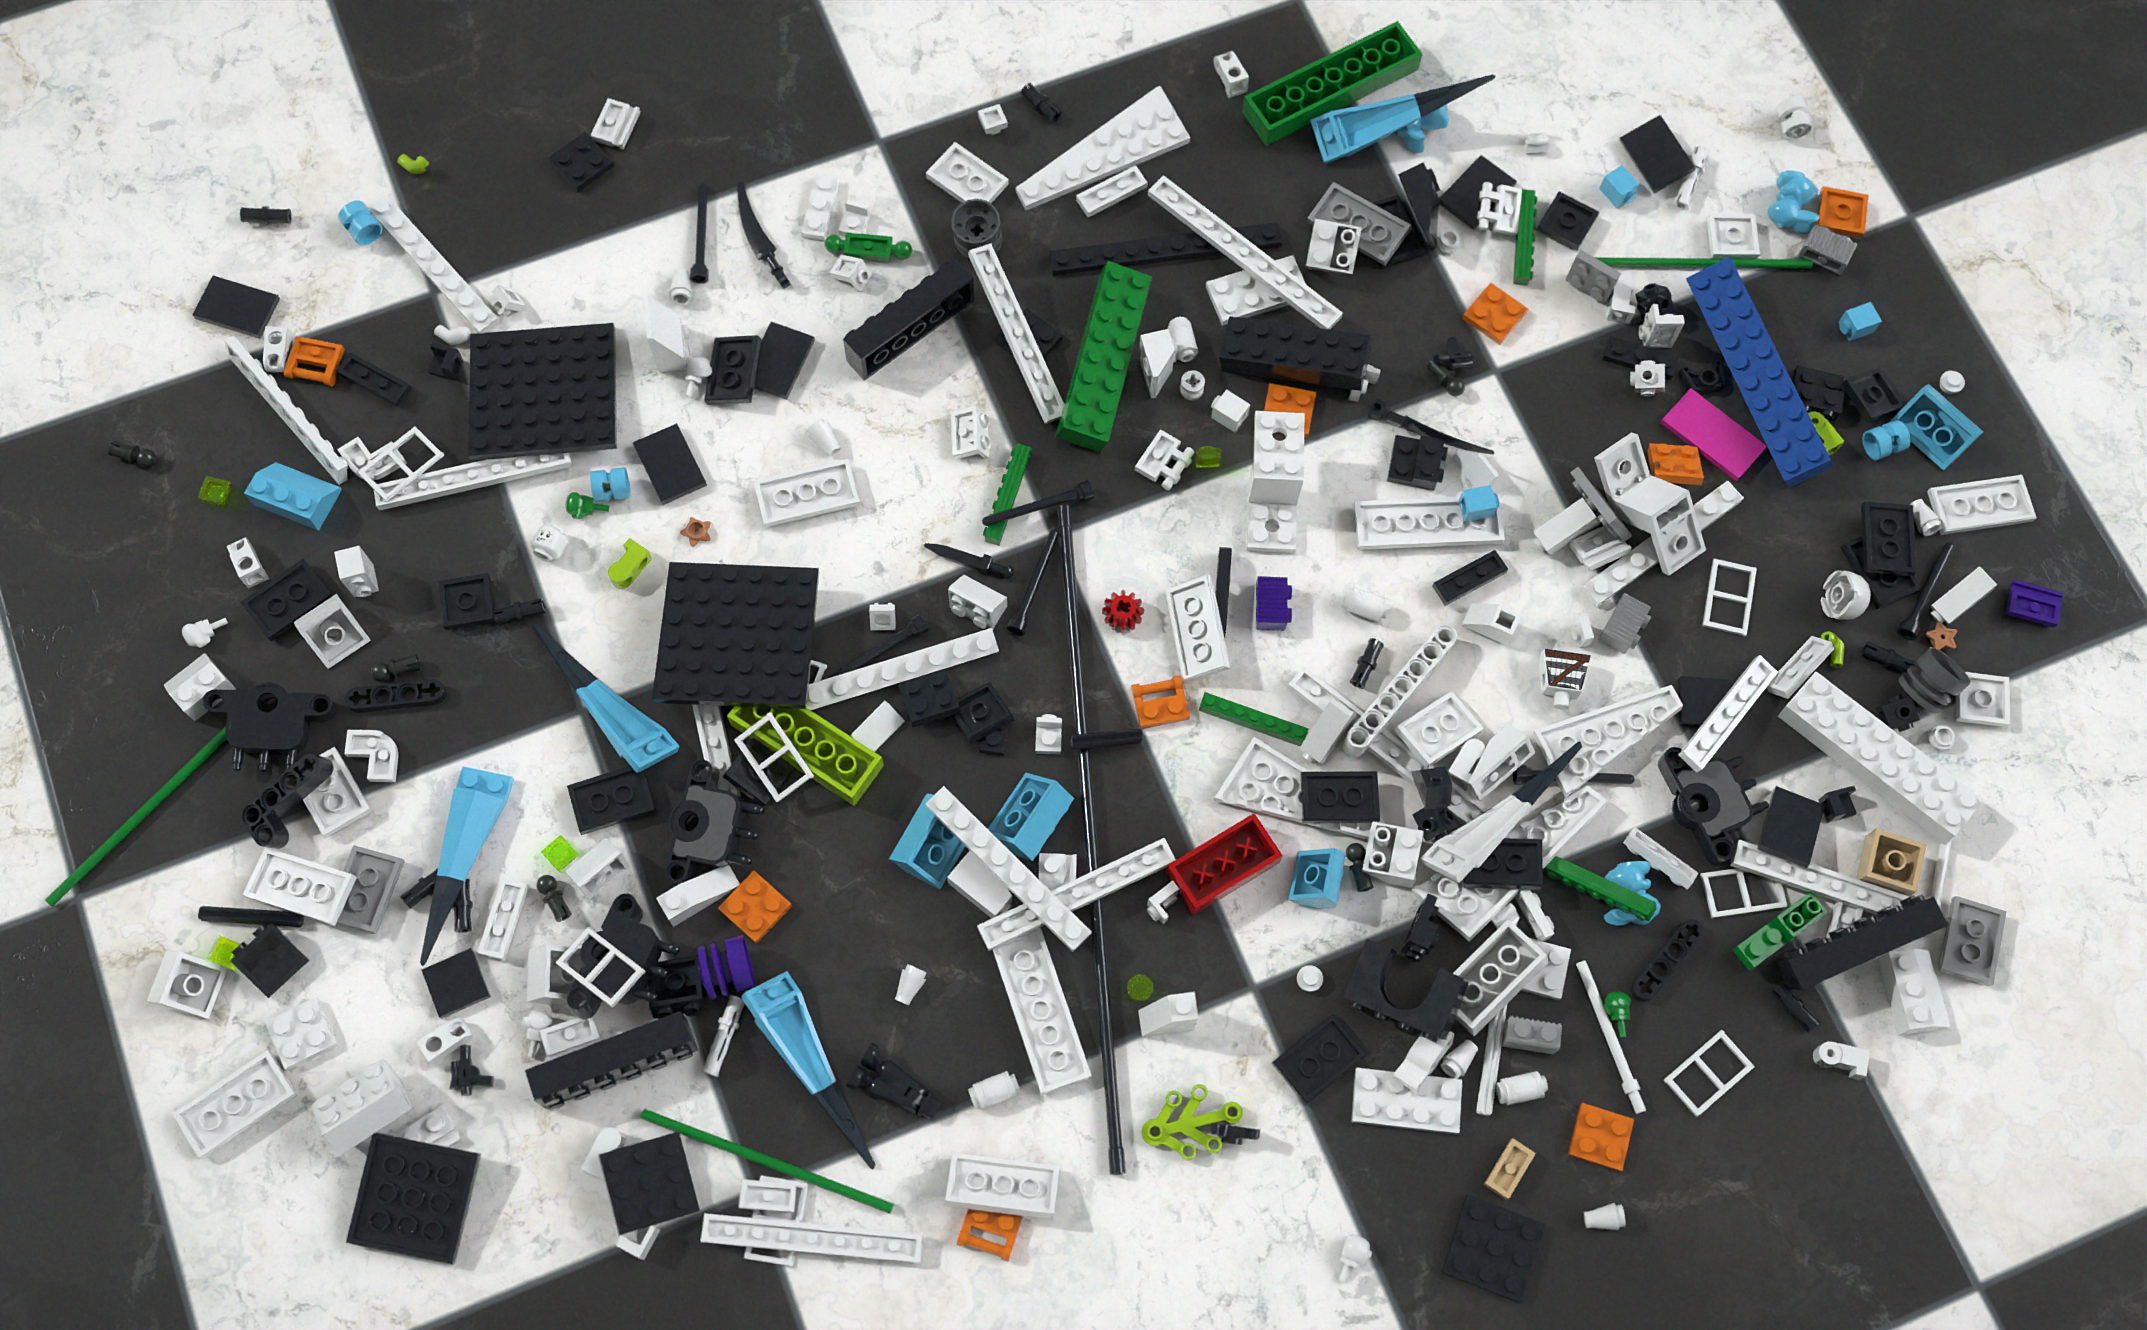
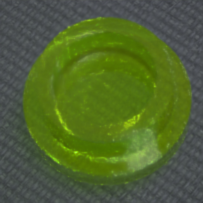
M1135 975L1128 982L1127 992L1136 1001L1147 1000L1152 995L1153 983L1145 975Z

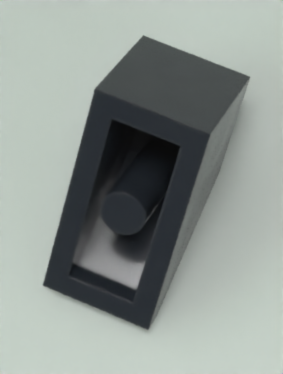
M1445 766L1412 771V777L1425 810L1451 806L1452 782Z

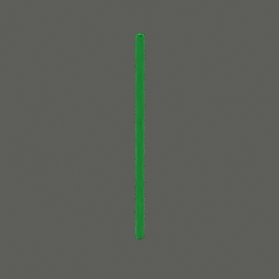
M1594 257L1610 267L1707 268L1725 259ZM1732 259L1736 268L1811 269L1813 265L1812 259Z
M226 726L60 884L45 901L53 907L227 740Z
M644 1109L641 1114L642 1120L674 1132L679 1131L680 1134L875 1209L891 1214L894 1203L647 1109Z

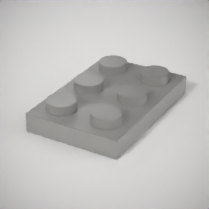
M1579 467L1571 471L1570 473L1575 478L1572 484L1584 496L1586 503L1595 511L1604 527L1614 537L1619 535L1624 542L1632 537V534Z
M353 845L343 872L353 874L357 879L342 909L337 924L377 934L405 861L399 857Z
M1958 896L1951 899L1947 920L1948 926H1946L1938 971L1983 985H1993L2007 911Z

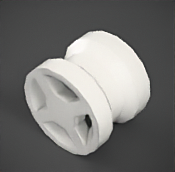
M1194 370L1184 373L1180 386L1181 395L1187 400H1197L1200 398L1204 390V376Z

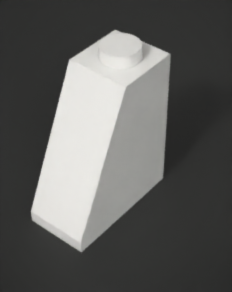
M1582 497L1536 529L1533 533L1537 538L1533 541L1541 552L1546 550L1552 555L1568 546L1571 540L1598 529L1602 524Z
M1979 566L1933 603L1930 607L1933 611L1930 614L1940 624L1944 622L1948 626L1993 591L1997 584Z
M1332 698L1300 747L1304 751L1302 756L1312 764H1315L1316 761L1323 764L1358 714L1337 699Z
M971 851L966 854L947 877L949 885L991 918H995L1011 910L1013 907L1011 905L1012 895L1009 889Z
M1194 992L1168 995L1138 1010L1142 1037L1191 1031L1195 1029L1198 1021Z

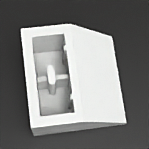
M1315 219L1305 269L1352 275L1362 227Z
M966 575L960 577L948 589L949 605L952 612L960 617L966 616L972 619L975 625L983 629L987 627L993 630L1007 608V597Z
M1372 821L1362 871L1388 884L1414 888L1423 842V831Z

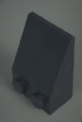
M1424 162L1398 174L1425 237L1431 249L1434 250L1437 245L1440 201L1437 192L1440 191V187L1432 168L1427 170Z

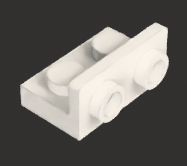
M1652 304L1649 312L1645 315L1643 325L1639 327V338L1643 340V346L1650 348H1672L1684 325L1683 315L1673 314L1660 316L1658 304Z
M978 406L951 412L952 455L956 459L976 454L981 455L983 458L989 457L991 441L988 436V427L990 420L987 413Z

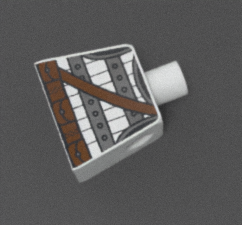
M1544 648L1538 660L1542 694L1554 696V708L1560 710L1568 709L1569 699H1577L1583 691L1591 655Z

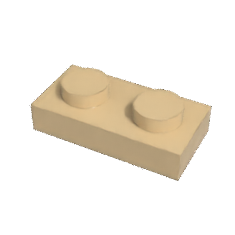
M1510 1139L1484 1185L1508 1200L1536 1153L1515 1139Z

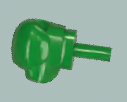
M572 492L567 496L565 504L566 512L571 514L574 519H583L587 514L592 515L593 509L609 512L610 507L609 505L595 504L593 497L580 495L576 492Z
M1614 991L1607 994L1604 1007L1608 1015L1611 1016V1022H1618L1620 1038H1626L1624 1021L1630 1020L1629 1005L1631 998L1624 992Z

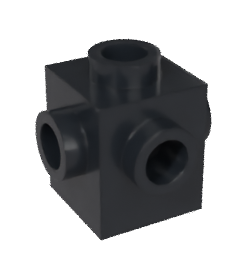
M1651 283L1635 294L1637 309L1644 320L1652 304H1658L1660 316L1675 312L1671 299L1672 294L1668 287Z
M1902 694L1887 698L1888 704L1876 707L1880 720L1891 729L1898 728L1899 732L1913 728V722L1920 720V707L1915 700H1912L1911 696L1903 698Z
M1448 807L1428 810L1422 808L1412 814L1418 825V830L1423 831V838L1426 842L1437 841L1458 828L1454 814Z

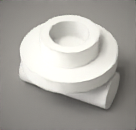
M1543 133L1530 134V138L1525 139V154L1549 151L1548 137H1544Z
M1509 903L1491 922L1495 925L1496 929L1508 919L1517 926L1520 917L1512 903Z

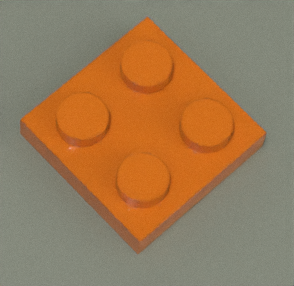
M1823 186L1820 190L1817 213L1820 217L1816 225L1828 228L1831 233L1835 232V234L1862 239L1865 234L1869 195Z
M1490 282L1466 310L1462 319L1500 345L1527 314L1528 308Z
M1269 383L1264 411L1305 413L1304 438H1308L1316 392Z
M1649 443L1647 452L1652 476L1669 483L1702 485L1704 476L1697 447Z
M753 870L718 907V910L757 944L792 907V904Z
M1581 1103L1568 1156L1617 1172L1623 1171L1634 1119Z

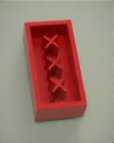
M1253 813L1168 864L1166 874L1171 882L1174 881L1178 886V893L1194 916L1278 865L1283 855L1256 814Z

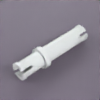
M1699 145V148L1698 146L1694 147L1690 160L1695 166V171L1686 175L1682 181L1674 206L1679 210H1687L1689 208L1698 179L1704 172V162L1709 153L1708 148Z
M732 995L729 997L730 999L723 1017H719L718 1023L720 1025L702 1069V1072L715 1077L719 1075L718 1073L734 1030L738 1029L740 1025L737 1022L745 1004L743 999Z

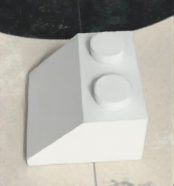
M1169 329L1144 334L1140 337L1138 358L1151 399L1156 398L1172 373L1173 363L1176 362L1175 351L1178 350L1175 337L1170 336Z
M337 594L294 622L300 634L327 669L371 641Z
M206 653L164 684L173 700L194 721L208 712L202 702L203 696L208 691L214 689L236 690ZM223 699L215 700L212 704V708L219 702H221Z
M605 838L602 841L598 840L593 843L589 848V852L582 858L574 859L565 872L590 900L629 868L630 865L621 852Z
M545 944L529 949L527 1002L547 1005L567 1004V996L575 978L558 966L556 962L569 947ZM577 949L565 962L577 973H579L582 967H585L581 961V949Z
M166 951L146 1002L209 1019L228 968L180 951Z

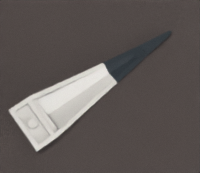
M1581 742L1575 743L1536 777L1496 806L1461 828L1437 840L1421 857L1423 864L1457 882H1460L1473 868H1479L1582 748Z

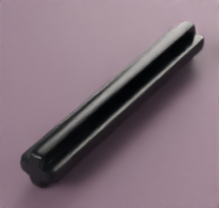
M201 906L198 913V919L210 922L262 925L263 923L270 925L273 922L276 926L302 927L304 922V916L290 911Z

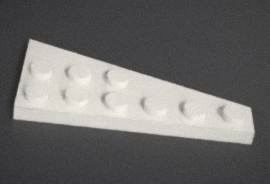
M1669 685L1536 729L1533 732V736L1548 766L1575 743L1581 742L1582 748L1555 778L1566 798L1681 711L1683 704L1673 686Z
M1253 737L1213 801L1302 823L1300 773L1310 771ZM1380 815L1379 823L1383 821L1384 816ZM1304 823L1369 840L1372 823Z

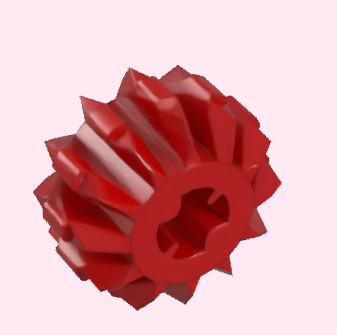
M1124 589L1121 591L1120 596L1113 592L1111 599L1106 598L1104 601L1106 607L1102 608V614L1106 616L1104 622L1106 624L1112 623V630H1115L1118 626L1121 627L1122 633L1125 632L1127 626L1133 631L1135 623L1141 624V615L1144 614V608L1140 607L1142 605L1141 598L1134 599V592L1126 596Z

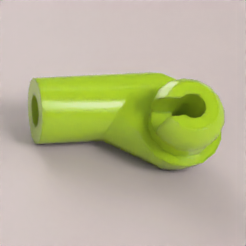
M402 154L397 160L403 168L414 175L424 173L426 171L425 168L429 165V162L422 156H418L416 161H414L406 154Z

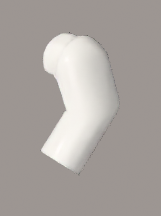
M438 325L434 330V334L450 345H457L470 338L471 330L466 326L448 330L444 326Z

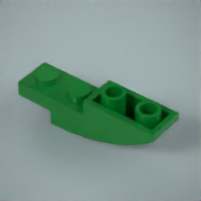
M1809 892L1734 948L1733 951L1750 971L1828 913V911L1814 894Z

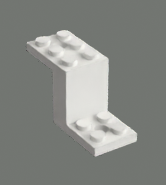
M1255 411L1254 460L1248 482L1246 551L1296 552L1297 502L1304 481L1305 413ZM1275 432H1281L1285 435L1286 439L1277 441L1272 435ZM1274 523L1277 525L1278 531L1269 532L1266 530L1265 525Z
M1631 432L1594 457L1609 505L1621 521L1651 533L1664 574L1671 575L1706 550L1689 490L1650 475L1637 434ZM1625 461L1623 470L1620 471V465ZM1681 537L1679 545L1676 547V542Z

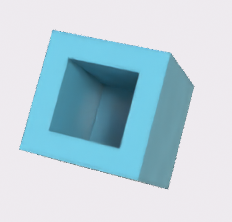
M1621 165L1604 177L1599 189L1618 208L1624 203L1626 205L1631 203L1636 198V192L1640 184Z
M1871 302L1847 310L1838 321L1840 330L1846 335L1848 341L1874 333L1882 322Z
M1491 485L1463 490L1458 500L1464 522L1493 517L1497 507H1499L1498 496L1496 493H1493Z

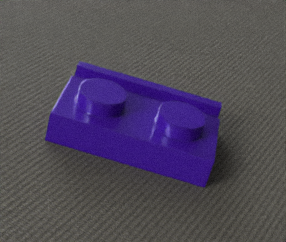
M2019 580L2011 582V592H2009L2005 615L2052 628L2058 625L2062 605L2061 597H2063L2062 592Z

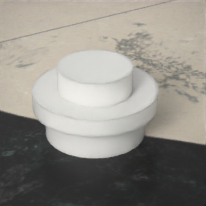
M1446 230L1439 234L1437 246L1441 251L1452 253L1459 248L1460 238L1455 231Z
M1947 371L1940 378V387L1947 394L1958 393L1965 385L1963 376L1956 371Z
M1936 726L1929 733V741L1938 750H1948L1955 743V734L1947 726Z
M1304 966L1297 974L1299 987L1307 992L1318 990L1323 983L1322 972L1315 966Z

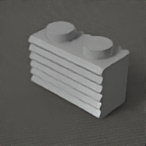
M1814 225L1798 256L1804 259H1812L1813 263L1841 275L1847 267L1857 243H1853L1848 237H1840L1835 232L1831 233L1824 226Z
M1624 593L1598 640L1623 654L1626 653L1629 647L1634 649L1641 637L1637 634L1640 627L1645 629L1651 619V616L1648 615L1651 607Z
M1511 1016L1504 1024L1502 1046L1554 1055L1560 1050L1562 1025L1560 1023L1556 1025L1555 1022L1552 1024L1550 1022L1545 1023V1021L1540 1022L1539 1020L1535 1022L1534 1019L1530 1021L1528 1018L1525 1020L1523 1017L1519 1019L1518 1016L1516 1018Z

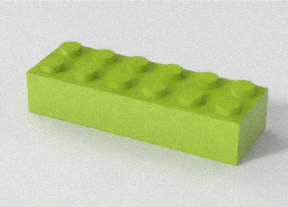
M733 707L727 715L731 726L742 733L771 712L813 773L814 777L812 779L853 806L857 804L884 766L880 755L807 708ZM770 721L748 736L751 739L754 737L774 753L786 745ZM790 750L780 757L806 774Z

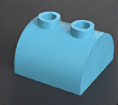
M1336 848L1298 851L1288 900L1312 908L1331 909L1336 907L1340 897L1341 878L1344 875L1345 854Z

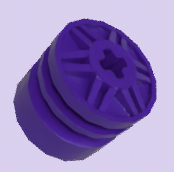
M743 935L725 939L724 952H720L716 942H711L712 955H709L705 944L698 946L699 974L711 1000L718 999L717 986H720L724 997L728 996L729 993L728 983L733 982L738 993L756 987Z

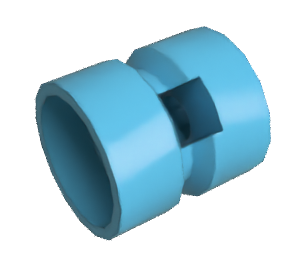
M362 201L349 202L338 214L341 224L349 231L356 243L361 246L373 243L383 232L380 222L374 215H371V211Z
M1894 420L1884 424L1882 427L1865 431L1862 438L1864 449L1873 460H1879L1889 456L1891 453L1903 451L1910 446L1911 442L1908 429L1899 420Z
M626 467L613 468L610 473H607L605 470L590 472L591 490L595 502L609 501L611 497H614L616 500L630 498V483ZM607 481H610V488L606 487Z

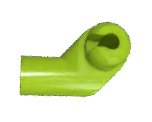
M1824 632L1821 635V639L1832 642L1834 650L1830 653V666L1840 668L1843 666L1844 643L1832 632Z

